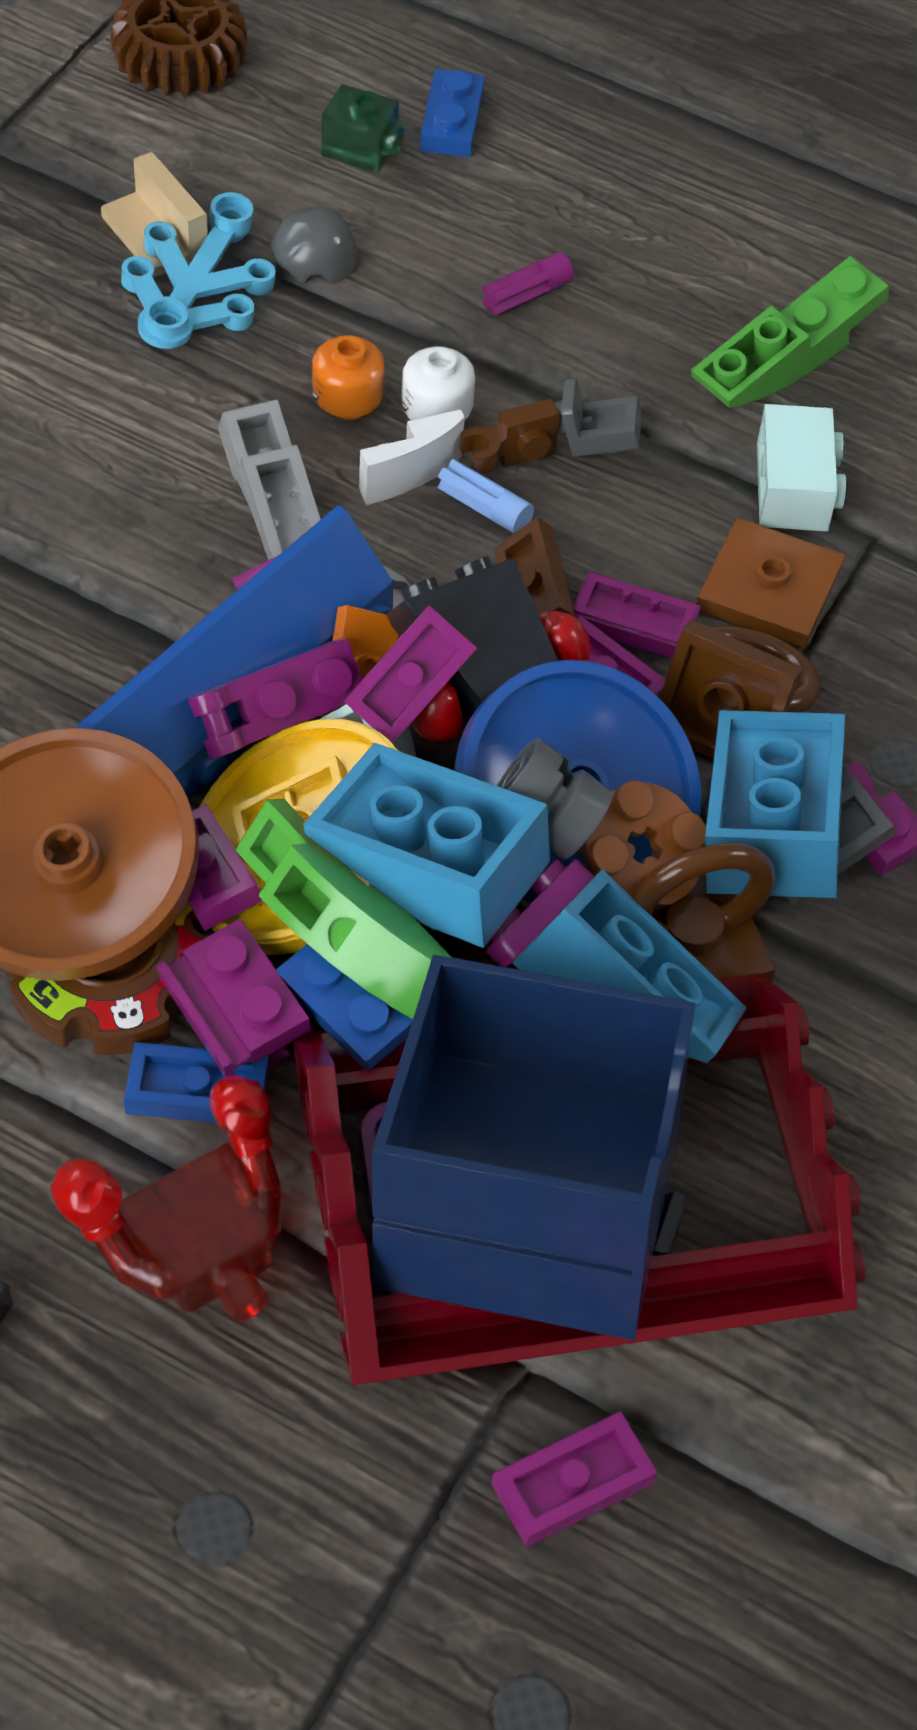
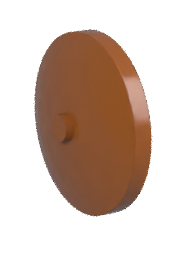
M87 728L54 729L20 738L1 747L0 968L16 975L39 980H74L110 971L142 954L165 934L180 915L192 891L198 870L199 837L197 825L188 798L180 782L172 771L148 749L125 737L101 730Z

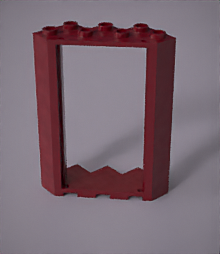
M761 973L717 978L747 1009L717 1054L709 1062L758 1056L808 1234L653 1256L635 1341L402 1293L372 1297L367 1242L357 1220L351 1154L342 1134L340 1113L371 1109L378 1104L388 1101L407 1039L372 1069L364 1070L325 1030L307 1032L293 1040L303 1123L305 1122L309 1143L313 1144L314 1151L309 1152L317 1205L320 1207L323 1228L325 1231L328 1230L329 1237L324 1238V1246L333 1295L335 1294L339 1320H344L345 1332L339 1333L344 1362L352 1386L858 1309L856 1284L864 1282L865 1265L861 1248L856 1241H853L852 1217H856L860 1213V1194L854 1176L845 1171L831 1154H827L826 1130L833 1129L834 1107L829 1091L823 1088L807 1071L802 1069L801 1047L807 1046L809 1043V1024L804 1008L798 1006L797 1001ZM688 1057L687 1065L704 1063Z

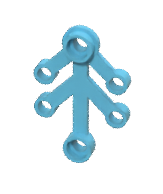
M226 192L217 195L212 200L209 220L212 229L189 266L176 243L177 233L172 225L157 221L146 226L144 230V250L150 256L159 258L174 290L169 297L162 295L154 281V265L149 259L142 256H132L122 263L121 283L126 290L137 294L144 307V310L138 317V332L145 342L154 347L171 349L185 344L191 338L193 330L223 324L230 330L243 331L252 325L254 302L243 294H230L223 299V302L191 308L194 301L198 298L244 288L250 294L258 296L266 295L273 290L276 270L274 265L265 259H251L243 266L213 272L230 243L242 240L252 228L253 205L247 197L239 193ZM138 273V274H142V275H141V276H136V275H133V274ZM232 311H240V312H243V313H239V314H238V313H233Z

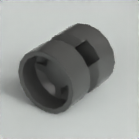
M536 737L513 760L496 786L547 804L550 851L561 859L566 860L585 843L596 829L613 799V791L584 770L570 773L568 771L569 759L541 738Z

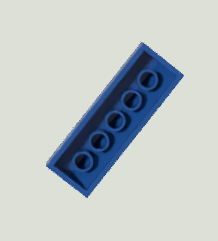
M337 505L80 722L76 728L101 730L120 735L148 749L172 771L189 800L203 787L213 786L233 760L246 749H250L263 739L245 745L243 748L232 753L210 759L203 740L208 738L202 719L200 716H193L187 699L218 685L333 641L337 608L340 606L350 605L386 615V613L393 609V581L348 511ZM236 702L224 707L231 727L243 723Z

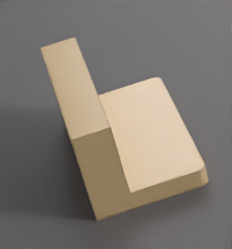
M149 152L133 159L136 192L102 205L101 216L134 256L145 257L153 263L154 276H158L166 271L159 258L150 256L144 250V230L146 226L157 221L172 225L177 233L176 243L186 262L190 263L208 236L207 213L155 154Z

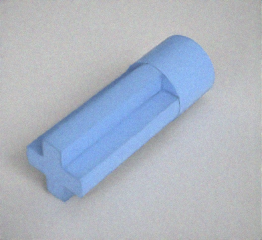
M452 459L448 468L443 467L438 475L441 482L437 488L513 534L530 523L533 517L534 506L456 459Z

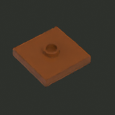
M736 518L697 597L696 604L701 606L700 612L744 628L770 634L787 643L805 649L842 570L845 555Z

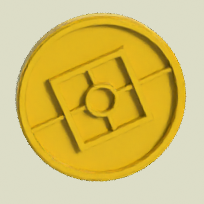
M319 719L303 722L270 735L244 752L221 774L199 807L205 804L208 805L236 849L267 799H285L306 821L374 742L395 750L397 748L380 732L359 722L345 719ZM240 856L261 892L266 883ZM352 870L366 886H373ZM264 901L211 928L214 932H217L241 918L265 955L296 953L307 945Z

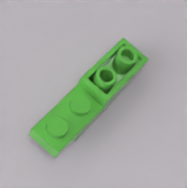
M849 256L781 312L772 305L691 369V377L729 408L765 398L786 388L815 370L848 346L849 331L888 300L889 285L853 257Z
M267 799L235 849L266 883L258 896L288 927L334 967L395 1010L413 1019L433 954L446 957L451 956L411 914L374 886H366L348 866L304 833L303 824L306 821L285 799Z

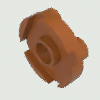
M638 780L629 781L612 790L613 799L608 810L591 836L577 850V856L583 855L586 869L594 876L603 869L631 896L637 886L658 867L681 854L703 847L706 825L697 814L691 813L689 807L671 791L656 784L643 783ZM641 834L644 835L652 847V857L648 856L641 862L636 861L633 858L635 847L628 842L629 835L633 837H638ZM699 876L679 885L666 894L654 910L667 907L686 896L696 884Z

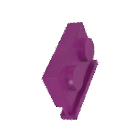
M241 918L184 949L183 956L167 964L163 961L156 965L162 983L225 1077L235 1075L234 1070L251 1060L254 1064L311 1031L309 1017L283 979L275 971L276 969Z

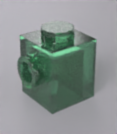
M341 84L322 113L321 156L379 173L389 155L395 156L398 153L403 141L404 125L399 124V101L378 95L372 91H365Z

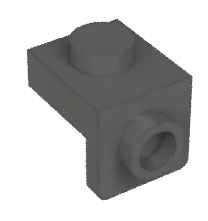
M577 379L565 380L562 401L555 402V406L560 413L558 435H567L572 457L600 453L615 454L624 450L639 449L642 412L638 396L583 403Z

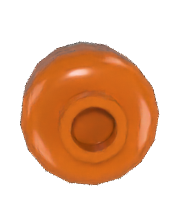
M347 335L329 339L317 348L312 359L313 398L320 409L339 419L354 420L370 414L380 405L384 395L385 364L383 354L375 344L365 338Z

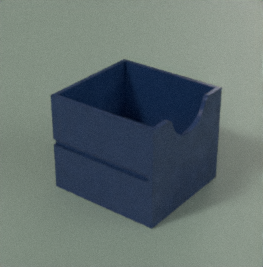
M433 954L372 1149V1216H374L372 1224L373 1288L635 1341L677 1145L696 1003Z

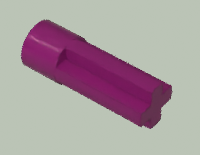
M558 252L484 285L482 291L485 298L482 301L485 308H491L493 315L497 316L572 282L574 271L571 262L564 253Z

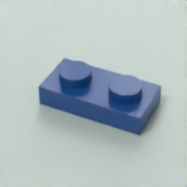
M435 69L421 131L420 151L471 157L484 93L485 75L466 73L461 70Z
M308 944L275 970L298 1003L364 1070L372 1069L407 1039L413 1019L395 1010L334 967Z
M134 1042L124 1096L125 1114L217 1123L209 1106V1098L213 1086L219 1079L225 1078L207 1049ZM268 1055L254 1064L250 1060L234 1070L235 1075L258 1081L264 1091H266L269 1070Z

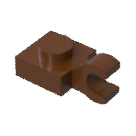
M551 398L501 411L498 415V424L488 427H471L462 431L459 449L461 453L479 450L472 453L471 469L480 474H485L495 469L499 459L502 465L507 467L555 454L560 413Z

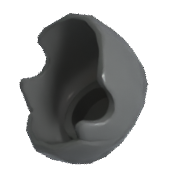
M324 207L299 209L286 215L280 221L271 243L277 265L283 270H288L301 283H305L307 278L312 275H321L331 284L340 282L354 270L359 256L352 233L342 215Z

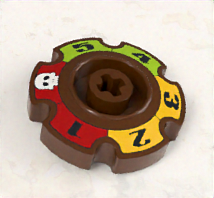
M186 902L180 915L156 943L131 961L110 971L81 979L62 981L27 978L5 971L8 977H16L10 982L13 1004L23 1020L34 1031L61 1047H67L74 1039L86 1038L93 1042L95 1054L117 1055L133 1052L134 1042L161 1043L171 1036L170 1018L183 1013L159 978L156 965L163 961L169 964L182 957L184 949L209 935L202 934L205 930L188 902Z

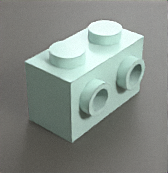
M765 404L757 441L759 523L761 526L766 528L828 531L833 509L843 508L846 493L845 474H836V467L841 465L844 440L842 432H834L833 408Z

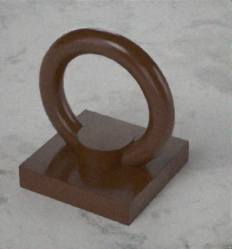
M690 620L682 628L660 700L676 717L689 740L692 750L714 760L720 710L802 713L809 709L817 700L821 683L817 670L810 660L795 647L775 636L737 626L707 627L694 620Z
M722 843L697 848L681 854L658 867L632 893L631 897L716 979L761 973L773 982L776 968L752 918L769 898L775 883L773 863L763 851L742 843ZM733 869L749 874L747 884L738 895L707 893L706 873ZM699 876L696 884L686 896L667 907L654 910L666 894L679 885Z

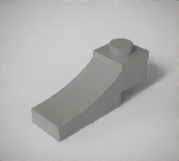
M278 399L222 412L218 426L233 479L238 481L245 496L268 560L281 554L321 520L298 445L292 446Z

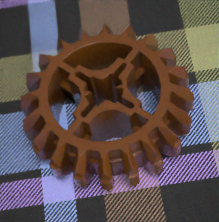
M122 0L121 9L114 12L112 33L110 34L111 49L114 51L119 71L128 74L130 83L137 84L143 82L146 91L159 88L163 90L165 96H168L172 91H181L186 97L188 92L192 90H198L206 94L209 85L224 87L226 78L237 76L238 67L244 64V56H246L247 26L244 24V17L240 14L239 5L230 3L229 0Z

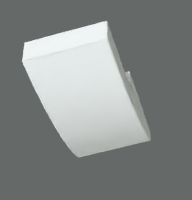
M462 410L407 421L406 440L384 443L360 450L359 491L365 504L370 505L385 501L418 488L436 478L443 467L448 468L452 459L459 460L462 457L459 449L460 434L464 431L465 420Z

